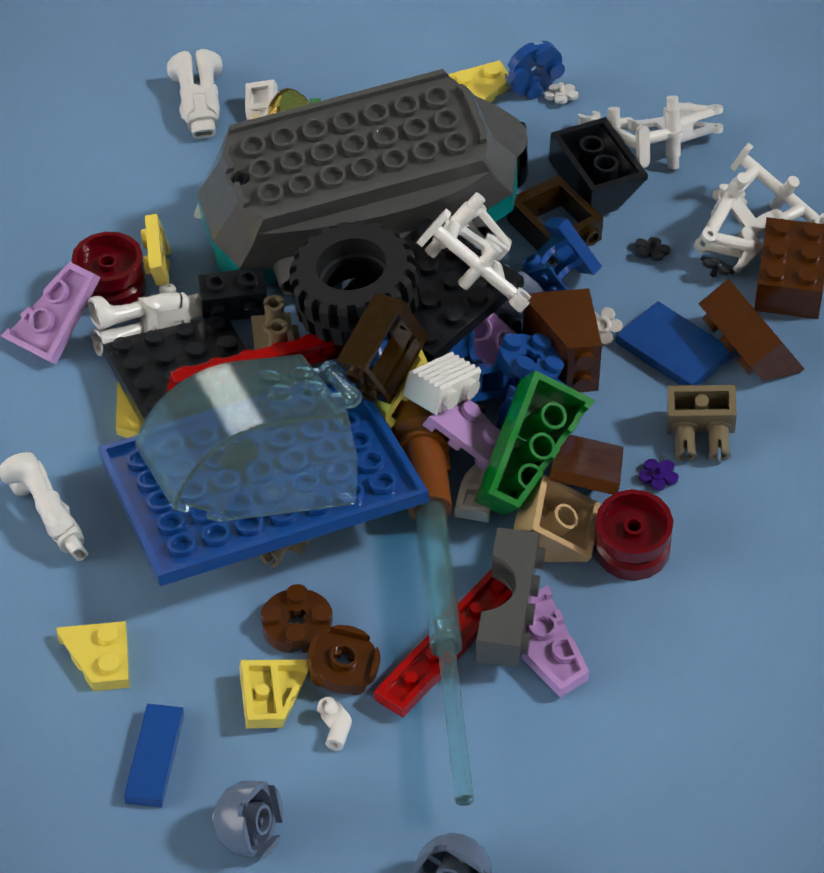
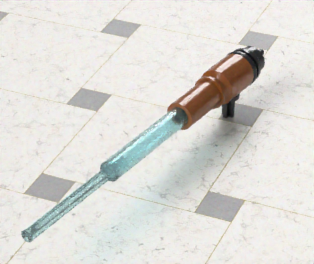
M401 400L391 416L396 420L392 427V432L429 491V502L408 508V515L416 522L430 651L439 658L454 801L457 805L467 806L474 802V792L457 663V654L462 650L463 644L447 518L452 513L448 472L451 469L449 445L447 444L449 438L436 428L431 432L422 425L429 416L433 415L431 412L411 400L407 402ZM478 405L481 412L485 415L486 406Z

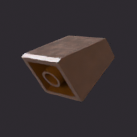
M590 288L528 293L531 298L528 300L530 303L523 312V334L533 336L536 333L546 335L551 340V346L558 352L564 363L560 376L557 378L558 380L581 393L599 391L602 343Z

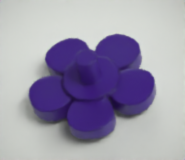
M648 459L644 463L645 470L639 472V479L642 483H651L653 490L662 491L665 489L666 484L669 486L675 485L678 482L679 475L673 472L675 465L672 461L663 460L661 463H658L655 459Z

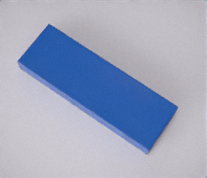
M147 703L124 794L126 804L162 808L184 718L183 707Z

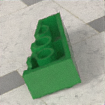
M536 370L521 379L474 502L503 516L519 509L544 474L543 472L559 453L560 447L567 437L573 433L580 423L579 420L589 410L595 400Z

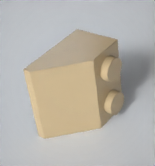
M543 474L523 504L517 509L514 530L540 533L539 547L545 548L544 562H588L592 557L597 511L601 503L560 482L551 481L547 475Z

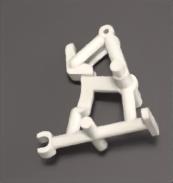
M667 96L666 107L663 108V117L645 120H634L631 117L620 118V108L609 107L608 121L625 144L636 149V159L643 168L650 164V144L665 141L667 168L676 170L679 169L681 143L710 133L717 134L723 132V124L698 121L722 114L723 106L719 104L681 103L678 96ZM592 111V116L578 114V125L600 119L601 113ZM656 126L659 130L650 131L648 127ZM628 129V130L631 131V132H635V131H636V135H633V134H631V133H629V132H627V131H625V130Z
M750 143L742 149L730 167L735 172L742 165L746 171L739 173L728 186L720 190L718 194L719 199L714 205L711 217L701 232L700 237L697 238L693 245L695 251L700 254L709 251L739 258L733 268L737 273H740L762 249L763 245L756 235L765 229L766 217L796 220L802 216L808 222L824 224V213L819 215L793 193L800 184L799 179L796 176H790L782 184L748 155L754 147ZM756 178L776 194L769 204L772 210L757 218L754 217L741 199L742 192ZM785 203L791 207L784 212L780 211ZM729 211L732 212L743 227L737 237L718 233Z
M476 192L468 201L463 203L453 216H451V212L448 209H445L416 243L423 247L434 236L432 238L433 241L425 248L429 256L435 258L442 249L447 247L470 266L466 273L458 280L459 285L463 289L468 290L482 276L509 299L510 305L521 313L530 303L528 300L531 296L519 287L517 289L505 279L503 267L498 262L510 250L512 240L505 235L486 212L487 209L483 204L485 198ZM479 216L494 235L487 233L484 238L471 220ZM458 235H461L481 249L482 255L480 257L477 256L457 239Z

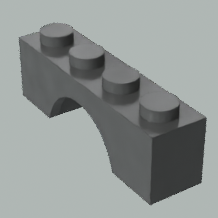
M497 527L492 554L491 577L505 584L513 595L502 606L482 611L476 639V663L519 668L521 654L528 655L531 633L525 631L526 625L533 626L536 604H532L530 601L531 596L538 597L541 576L535 575L536 568L543 569L545 548L539 547L540 533Z

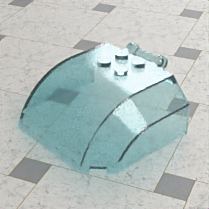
M302 354L222 363L191 375L166 393L143 422L135 440V447L174 510L186 513L189 507L207 511V519L221 522L353 505L356 502L358 458L348 412L345 409L357 407L362 401V394L356 386L350 385L342 375L341 367L333 360L324 362L320 368H312ZM331 383L338 392L332 393L326 384Z

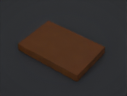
M570 434L560 447L559 453L552 460L549 479L612 495L618 492L624 447Z

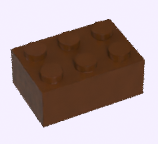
M766 217L754 309L758 312L818 319L824 287V224Z

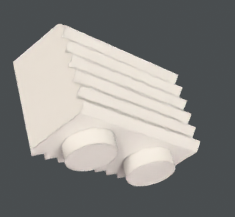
M452 351L409 371L403 396L432 414L437 415L446 409H452L458 403L461 404L462 401L465 402L466 399L470 400L475 397L480 388L479 378L481 369L480 367L476 368L475 364L471 365L469 361L465 362L464 357L460 359L459 355H454Z

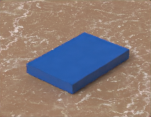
M659 301L616 334L615 343L680 386L700 385L733 356V353L731 354L720 340Z

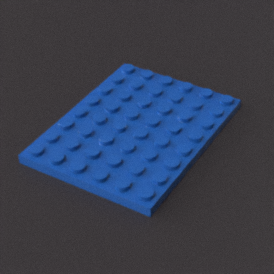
M345 373L98 447L99 457L159 586L177 582L429 502V491L375 403L363 399L358 394L359 390L355 384L344 376ZM244 439L252 440L254 447L259 450V456L256 460L248 461V467L242 470H235L234 466L228 469L222 467L220 459L225 456L223 453L224 447L232 443L239 444Z

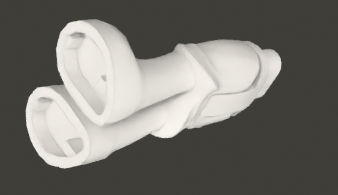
M207 49L196 51L195 62L200 80V85L194 84L193 61L190 52H179L167 62V73L172 81L180 83L181 104L179 111L181 118L187 123V128L192 132L193 138L213 137L216 135L215 128L218 126L220 114L218 88L214 84V79L222 72V59L218 54Z
M184 292L161 293L149 297H141L136 302L124 305H110L102 296L89 297L87 301L90 318L96 326L91 329V340L98 356H104L102 343L113 342L118 337H127L150 330L176 326L181 323H190V320L202 318V304L198 293L186 295ZM140 317L138 323L110 328V326Z
M22 452L7 458L0 465V479L2 482L9 484L10 489L17 496H26L32 493L36 510L42 518L48 535L57 543L62 552L70 553L76 561L84 560L88 556V552L83 546V533L78 523L71 516L69 506L62 502L58 492L53 490L41 461L37 460L36 456L31 452Z

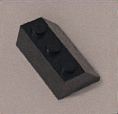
M606 117L551 132L550 163L557 173L600 215L618 210L648 179L647 172Z

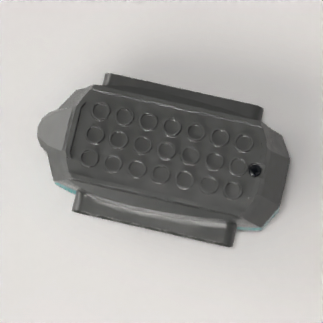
M444 69L229 125L220 151L197 193L203 228L218 272L261 267L265 283L278 282L281 292L284 295L292 296L289 269L291 262L294 260V255L301 246L305 247L304 243L312 235L315 237L320 235V230L326 227L332 229L338 227V223L347 222V225L356 224V221H365L367 225H373V223L382 224L385 226V230L391 228L399 233L400 237L405 238L426 219L429 218L435 221L445 209H448L451 212V216H453L463 203L468 201L476 192L485 198L483 204L487 209L486 212L497 222L513 210L517 190L525 183L528 176L527 130L516 117L499 106L475 96L465 85L459 84L452 79ZM479 216L471 220L484 238L487 233L492 235V231ZM458 235V237H460L461 239H463V240H465L466 242H468L469 244L475 246L474 244H472L471 242H469L467 239H465V238L462 237L461 235Z

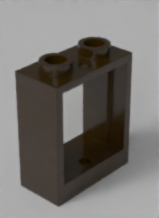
M556 175L517 194L514 208L507 214V221L537 251L552 238L543 226L544 224L537 217L559 206H562L578 222L573 227L587 246H593L602 240L603 217L560 175ZM552 257L547 260L550 264L555 263Z
M375 292L336 361L345 371L344 376L358 388V394L363 399L372 403L379 400L391 404L429 336L403 300ZM390 332L392 336L371 371L368 367L386 335Z

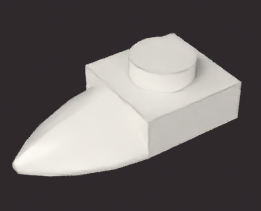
M274 79L245 83V112L247 120L277 112L278 85Z
M476 464L469 469L461 482L455 505V517L489 522L491 510L474 502L485 473Z

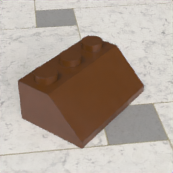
M729 278L698 303L706 313L702 319L713 332L719 329L724 334L719 340L731 354L736 350L741 357L737 359V362L748 375L755 372L762 381L798 374L804 370V367Z

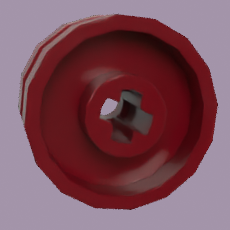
M120 232L96 233L80 241L74 248L71 259L72 263L101 277L91 297L102 296L110 305L130 304L143 297L146 288L143 254L139 243L131 236Z
M635 489L616 492L604 500L597 511L594 552L598 563L606 572L619 579L637 581L650 578L663 569L669 560L674 522L670 508L665 502L648 491Z

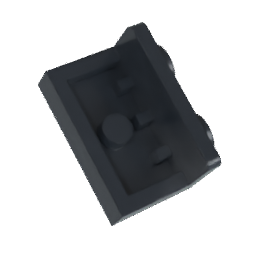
M261 267L198 276L203 319L219 316L228 318L230 321L245 318L251 319V316L265 315L263 302L267 297V291Z

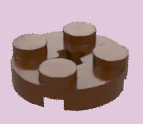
M301 584L291 585L287 590L271 597L262 608L261 622L264 637L272 647L281 652L291 653V649H303V653H307L310 642L319 632L321 635L324 632L330 631L333 622L332 608L328 601L320 594L307 590ZM293 617L303 618V624L299 622L290 624Z
M348 625L332 626L330 631L324 632L321 635L319 632L310 642L307 654L310 680L314 685L332 692L360 695L365 692L367 686L377 676L381 660L378 647L375 649L374 645L369 641L370 636L363 630ZM341 654H345L351 663L342 664L336 659L340 658Z

